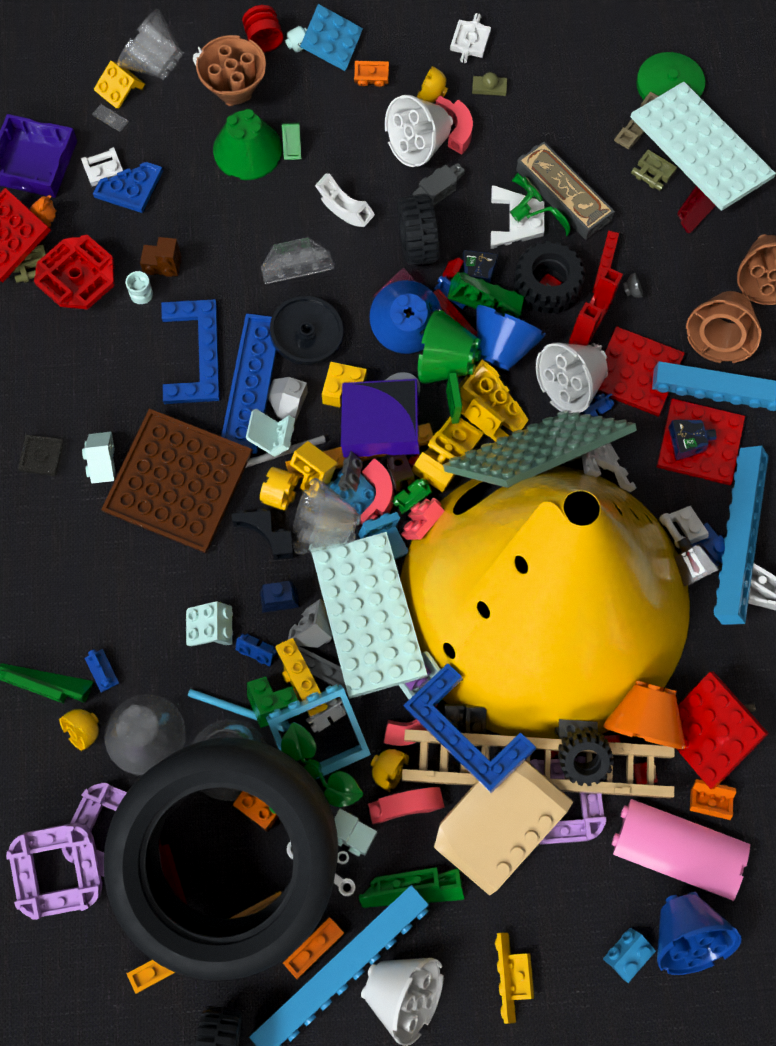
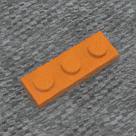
M329 917L283 964L296 979H299L344 932Z

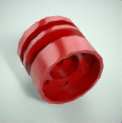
M258 5L252 7L244 14L242 21L248 41L252 40L262 49L263 53L276 49L282 43L283 33L276 11L272 7Z

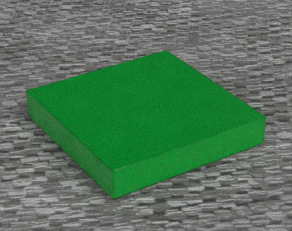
M449 373L446 394L452 424H457L461 416L462 400L457 374Z

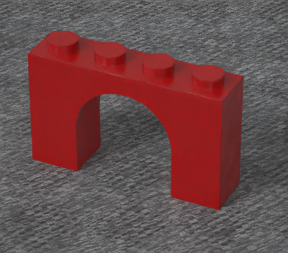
M609 267L605 268L591 302H586L578 315L569 340L570 344L589 345L613 302L623 276L622 273Z

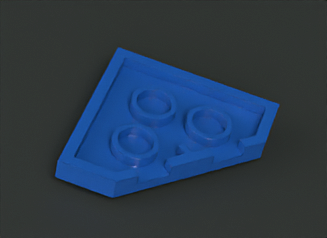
M144 162L135 169L123 170L118 172L116 176L108 179L105 177L99 180L93 196L94 198L143 213L160 179L163 168Z

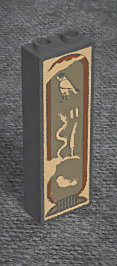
M545 142L535 145L529 153L519 157L516 171L522 177L528 178L540 195L553 208L560 211L568 223L585 240L612 221L615 211Z

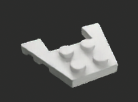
M492 186L491 203L510 205L509 232L491 231V249L503 244L505 246L510 245L512 242L519 240L526 241L544 236V212L531 216L529 219L525 217L518 223L512 217L510 211L524 199L525 195ZM532 198L527 203L531 208L529 213L544 209L543 201L539 202L537 199Z
M610 443L582 455L584 474L597 478L601 475L598 467L600 466L604 470L608 469L615 473L620 488L629 492L636 489L634 482L630 483L626 477L628 475L627 470L619 466L617 462L619 457Z

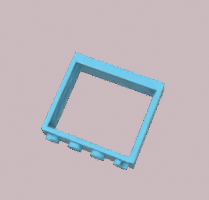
M337 684L328 686L326 691L322 693H312L307 696L306 700L301 702L299 700L293 701L288 704L287 708L283 710L275 709L274 712L269 713V716L266 717L277 746L281 751L282 739L276 724L337 697L341 698L359 745L320 762L323 776L371 755L341 684L338 686Z

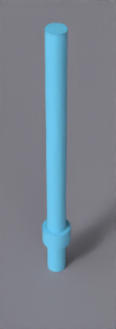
M193 689L189 690L188 697L257 720L253 710ZM285 720L276 724V727L279 731L285 732L291 724Z

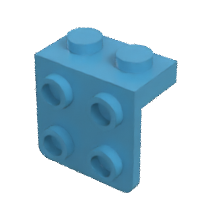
M340 470L336 480L327 484L322 495L327 500H334L352 520H357L374 501L376 490L360 473L357 492L351 488L341 491L338 484L343 474L342 470Z
M397 512L392 514L385 513L379 519H369L363 523L358 533L360 539L387 532L394 560L408 553V549L396 528L400 520Z

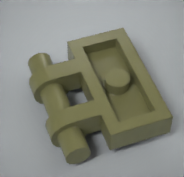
M647 150L638 162L641 170L634 167L631 174L635 175L639 181L643 180L648 183L649 187L661 191L664 185L659 181L662 180L667 183L676 172L677 167ZM649 172V173H651L652 175H654L655 177L652 178V177L648 176L646 173Z
M43 245L36 246L13 271L14 273L21 272L20 275L14 276L16 283L22 281L24 283L29 282V279L35 277L36 270L27 272L26 269L36 267L37 262L46 255Z

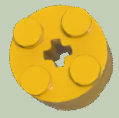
M271 467L266 475L269 478L266 483L263 482L260 501L266 505L286 511L289 502H293L296 492L293 490L299 481V476L276 467Z

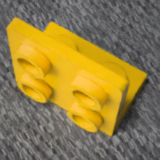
M110 61L96 84L94 91L115 108L119 109L131 88L134 89L136 87L142 90L145 83L121 64Z

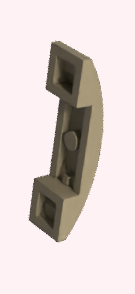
M650 92L641 103V107L659 96ZM631 119L627 126L622 128L614 141L630 149L643 135L644 131Z

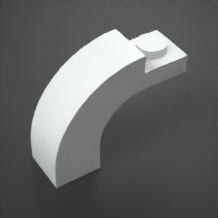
M325 174L315 185L323 196L321 198L323 203L335 215L347 223L365 227L375 214L366 201H357L347 196L330 174Z

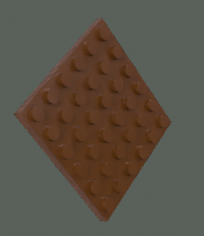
M149 409L101 510L178 543L207 553L253 450Z

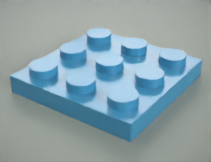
M318 4L300 47L345 71L363 28Z

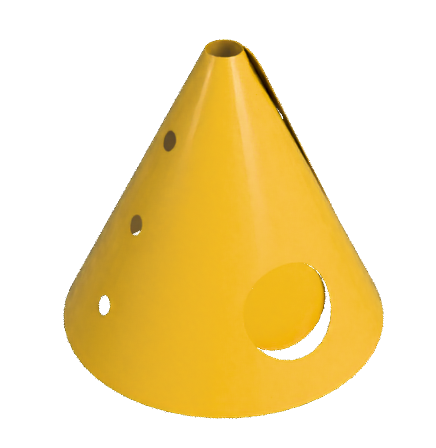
M558 465L536 476L522 480L509 488L501 487L468 511L455 515L453 509L459 498L469 489L483 482L471 479L440 501L441 507L444 509L443 514L421 540L411 541L400 577L421 654L425 651L429 652L440 669L448 663L463 678L443 700L447 704L485 707L486 729L503 736H517L521 732L525 737L559 739L558 735L554 733L555 727H559V719L598 722V734L610 731L603 728L604 722L633 688L636 680L665 687L681 658L688 633L690 600L688 585H683L674 558L678 554L675 546L655 516L631 494L600 476L596 478L586 475L583 470ZM585 491L597 499L600 512L593 523L580 526L570 522L564 512V501L571 493ZM613 503H615V504L617 505V507H618V508L620 509V511L622 512L623 516L619 513V511L617 510V508L615 507V505H614ZM516 556H521L526 560L528 564V572L526 574L520 573L515 566ZM479 601L484 602L490 610L489 618H484L480 615L477 608ZM444 643H449L454 648V659L446 655Z

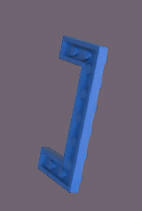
M216 299L162 302L163 322L198 320L200 382L163 384L164 404L220 401Z
M447 663L403 706L492 793L536 750V746L520 732L490 762L435 708L463 680L462 676Z

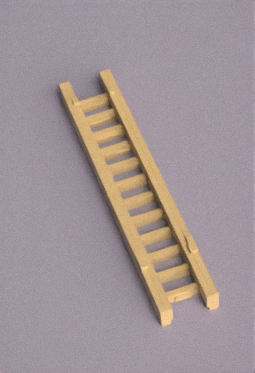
M405 729L404 741L420 742L419 770H402V781L473 786L478 781L461 763L460 773L448 772L449 751L442 744L439 772L427 771L429 743H440L428 731ZM462 733L474 746H482L481 753L489 761L490 747H501L503 750L516 737ZM526 737L536 746V750H545L544 776L562 792L655 798L674 797V786L654 785V779H656L654 757L673 758L675 748L659 745L608 742L613 755L627 756L626 783H612V765L611 773H606V782H600L597 785L593 782L591 783L592 786H587L584 783L583 786H580L577 781L572 783L565 775L564 779H550L551 751H559L558 747L559 744H562V739ZM592 750L580 752L586 753L585 763L592 761V753L597 754ZM634 756L647 757V785L633 784Z

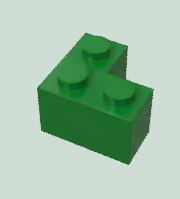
M267 677L247 682V697L260 728L269 725L266 719L269 713L274 712L275 709L283 710L288 707V704L298 700L292 687L273 692Z

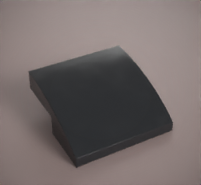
M443 704V716L460 733L486 735L485 707L466 704Z

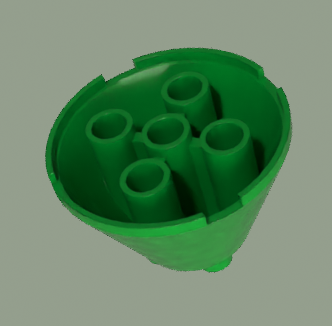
M246 109L236 112L227 118V122L215 139L213 154L218 167L228 176L239 177L240 180H254L266 176L276 168L280 156H282V143L279 135L272 127L253 113L252 110Z
M435 310L427 323L421 342L425 346L423 355L419 354L418 358L419 381L427 384L446 380L449 377V373H456L457 377L473 375L475 372V362L479 361L481 357V350H478L481 338H477L443 310Z

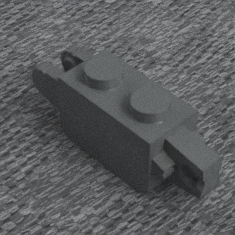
M459 163L451 167L445 165L442 168H438L432 175L420 181L419 188L412 195L428 194L432 199V204L436 205L456 191L457 180L464 175L465 170Z

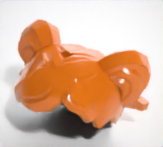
M51 195L47 197L42 196L30 207V211L47 227L51 226L56 213Z

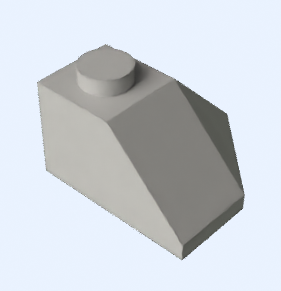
M291 377L273 379L268 393V400L278 419L282 420L290 415L295 418L296 422L308 393L307 383Z
M319 599L305 609L302 613L304 617L299 621L298 626L294 624L289 631L288 640L293 638L297 646L318 648L324 643L327 644L333 638L324 602Z

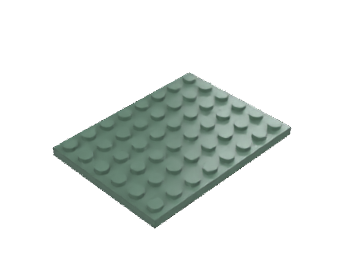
M561 411L557 413L558 416L545 418L539 424L528 425L525 430H517L512 432L511 436L496 439L497 442L483 444L478 450H470L465 452L464 456L453 457L449 459V462L443 464V468L448 473L509 488L522 480L536 476L637 431L636 424L626 420L602 418V416L593 417L590 414L580 415L578 412L569 414L568 411Z

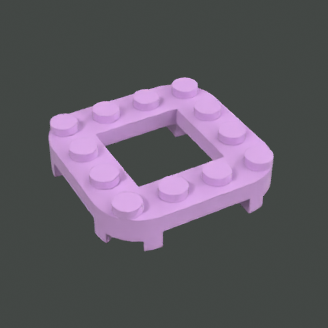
M577 756L574 759L576 762L585 763V757ZM551 759L550 779H564V772L561 769L559 759ZM531 760L530 764L544 775V760ZM580 793L583 820L559 821L539 844L584 842L596 838L606 824L602 794Z
M107 783L91 786L82 793L81 796L83 798L71 823L86 825L91 832L102 807L105 806L116 811L127 792ZM72 847L62 848L65 858L75 864ZM96 850L100 875L104 877V853Z
M70 823L28 831L15 838L11 843L6 857L7 860L10 859L17 900L14 903L17 910L20 909L26 916L31 917V919H40L44 916L80 909L83 911L93 905L100 897L102 880L94 837L86 825ZM72 847L79 887L40 894L33 853Z

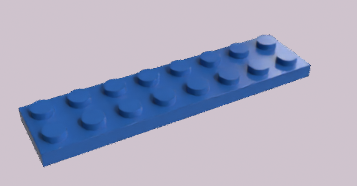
M246 314L221 437L249 447L253 450V454H257L258 446L246 439V433L251 412L254 409H258L265 414L277 350L270 338V322L272 317Z

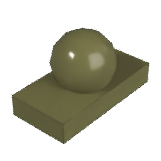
M488 72L483 77L473 76L472 94L506 96L507 78H499L493 72Z

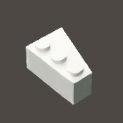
M754 563L748 604L776 610V576Z

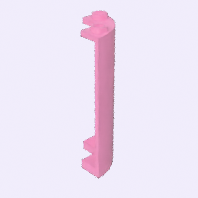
M633 799L630 800L628 806L624 805L620 816L623 818L622 828L619 834L615 833L611 844L614 846L613 855L732 901L735 900L743 880L744 867L747 866L749 843Z

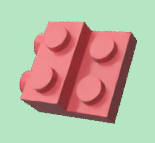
M432 498L431 501L425 499L411 507V512L408 516L413 521H409L404 526V531L401 535L406 540H421L443 514L444 509L441 507V503L437 499Z

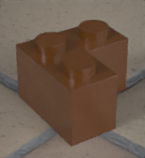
M159 237L157 246L144 245L140 261L143 273L149 275L161 274L167 277L178 276L182 257L177 239Z

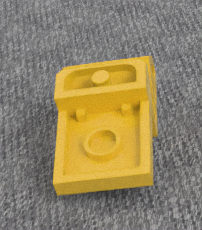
M450 416L429 441L428 450L422 452L412 468L413 473L427 480L430 485L443 492L456 475L445 472L443 464L449 462V459L453 457L464 456L465 452L473 450L484 432L460 418L457 424H452Z

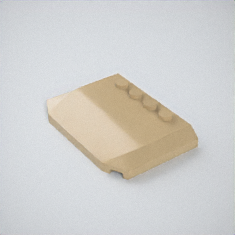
M525 760L492 793L477 781L440 822L434 848L488 895H491L501 887L562 819L573 801Z

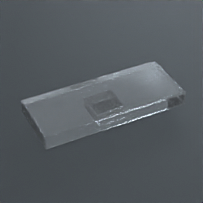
M102 104L92 113L93 116L119 132L128 124V120Z

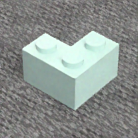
M112 432L89 434L87 441H85V448L82 449L84 460L87 459L86 474L87 477H90L91 483L115 480L116 470L113 459L115 448Z
M339 809L334 818L338 846L341 847L344 844L350 847L348 851L354 855L360 856L362 854L365 856L377 831L359 822L357 817Z

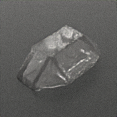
M309 237L274 244L261 266L265 284L334 269L330 252Z

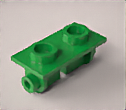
M423 478L417 479L407 487L410 493L403 490L394 496L392 502L396 507L399 506L401 514L410 510L411 507L432 492L427 480Z

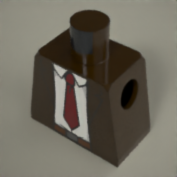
M387 455L388 473L395 494L397 495L403 490L410 493L407 487L415 482L406 455Z
M688 537L677 541L682 552L674 556L684 586L721 568L702 543L692 546Z

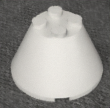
M402 95L395 98L390 103L385 117V131H388L390 138L389 146L397 159L410 167L421 166L427 163L448 138L451 125L453 124L452 117L448 115L444 108L412 95Z
M551 343L544 347L537 356L536 374L542 392L548 394L552 400L550 403L560 411H568L569 414L581 413L588 408L602 382L608 376L605 352L599 351L592 346L566 343Z
M434 958L381 961L377 965L372 964L368 970L369 978L361 992V997L366 1000L395 1041L402 1046L413 1044L421 1036L418 1032L424 1024L428 1025L437 1008L442 992L444 975L440 974L442 964Z

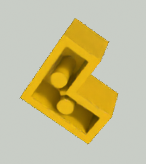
M330 362L322 391V403L341 408L342 383L366 382L367 369Z
M307 441L294 451L290 465L304 475L300 489L315 499L325 491V487L330 483L337 462Z

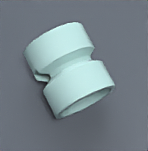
M141 271L132 272L127 276L126 286L131 300L137 304L148 303L153 297V290L148 276Z

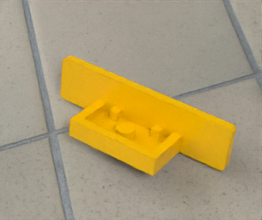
M475 397L471 403H468L461 398V414L470 423L481 429L485 435L492 438L495 442L500 437L509 436L500 428L505 419L482 400Z
M291 638L276 645V651L284 664L282 675L286 683H291L297 699L301 702L306 700L307 696L312 693H321L294 639ZM324 703L307 712L312 717L327 710L328 706Z
M497 933L495 946L499 955L497 970L500 973L501 980L499 984V993L502 996L501 1016L504 1019V1024L516 1023L514 1000L534 999L530 954L510 955L509 934Z

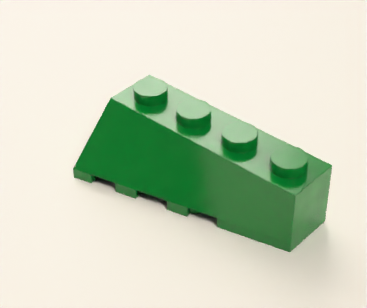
M457 272L451 279L447 298L475 309L477 305L487 306L495 309L503 317L506 313L518 318L521 315L524 296L519 295L515 291L503 289L499 285L487 283L483 279H476L466 273Z

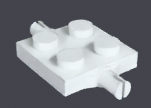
M478 13L474 15L473 21H458L450 45L451 51L462 53L460 58L462 63L463 60L464 63H467L469 55L483 58L491 27L479 23L481 15Z

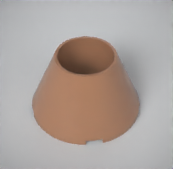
M735 291L720 293L695 308L686 324L687 339L692 348L704 358L718 363L722 361L737 363L749 358L757 350L761 340V327L750 300L743 294ZM720 318H727L735 323L725 322Z

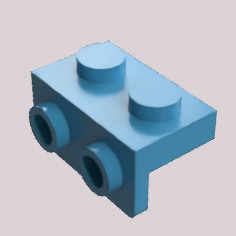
M629 928L608 951L603 960L612 966L624 981L629 983L656 951L642 934Z

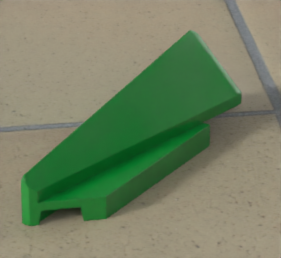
M3 663L0 664L1 681L63 704L66 697L85 703L94 684L90 680Z
M437 867L375 877L370 883L371 887L364 894L359 895L362 907L389 906L407 888L413 885L428 903L464 900L459 869L438 874Z

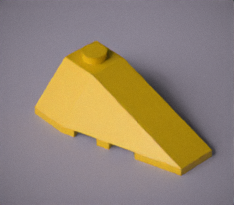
M480 360L475 366L474 374L467 375L460 383L461 398L471 403L473 398L478 397L505 419L502 424L513 432L522 430L528 422L527 416L517 401H514L508 391L510 390L507 386H504L498 372L486 361Z

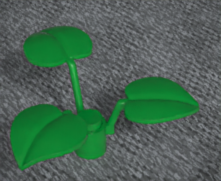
M517 173L512 182L522 186L528 193L510 211L512 217L519 223L525 217L529 219L531 216L551 211L566 231V236H568L570 233L569 223L556 208L549 206L529 213L531 208L527 203L532 197H536L541 202L542 197L528 178L522 177Z
M293 722L282 738L281 751L296 761L301 759L306 764L304 768L314 779L320 778L323 786L327 788L324 794L330 805L345 807L358 801L363 796V791L351 775L346 772H335L329 777L327 784L321 772V764L316 760L305 759L312 758L315 755L316 742L304 727Z

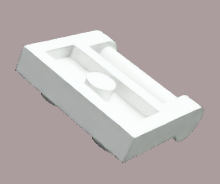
M114 147L110 148L107 152L89 158H81L92 187L96 186L100 179L114 177L118 172L123 171ZM111 157H112V159H113V160H111V161H108V162H105V163H102V164H99V165H96V166H93V167H90V166H89L90 164H93V163H96V162H99V161H102V160H105V159H108V158H111Z
M691 506L671 514L665 513L659 518L662 525H665L675 540L674 544L678 549L680 547L677 541L685 537L679 534L672 522H677L684 535L689 538L691 544L708 538V531Z

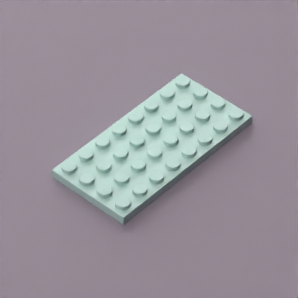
M685 82L680 83L631 113V118L721 211L773 179L776 174Z
M387 532L312 552L349 699L428 677Z

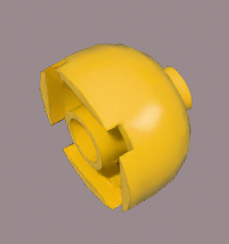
M434 66L431 67L422 83V90L418 92L417 98L430 103L436 102L439 96L444 98L448 88L445 87L447 81L442 71Z
M74 709L59 719L63 732L68 731L71 736L68 738L69 741L79 750H85L91 746L98 737L99 727L97 723H99V720L94 713H89L82 709Z
M388 749L379 756L375 755L371 766L373 767L372 777L376 784L382 789L391 792L390 788L394 789L400 782L403 764L408 765L409 756L396 749Z

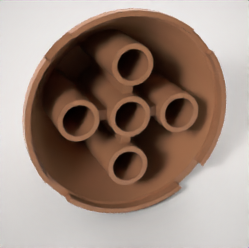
M227 35L210 41L202 48V52L196 60V70L200 81L210 91L226 102L228 106H233L250 100L252 93L265 74L266 60L262 49L252 40L247 41L237 35Z
M760 235L752 244L737 272V283L742 294L750 301L762 305L776 304V235Z

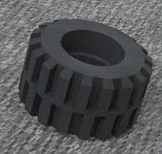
M584 727L582 731L577 728L574 733L568 732V737H563L561 740L562 744H559L558 758L566 778H569L572 783L577 781L580 786H583L584 783L587 786H592L591 783L593 782L597 785L600 783L601 778L605 780L607 778L606 773H611L612 771L611 766L614 764L610 745L602 733L598 734L595 729L589 731L588 727ZM584 750H592L597 753L595 758L588 763H579L574 760L576 755Z

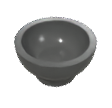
M635 272L628 277L627 282L623 283L627 296L632 295L635 298L644 297L643 290Z

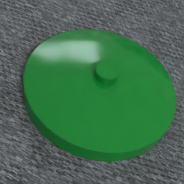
M663 52L649 57L641 65L636 84L643 100L650 92L660 96L682 82H685L701 98L705 88V77L700 66L691 58L680 53Z

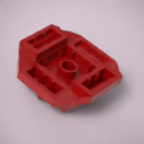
M89 235L63 239L37 262L34 283L60 307L89 309L114 287V259L111 254Z

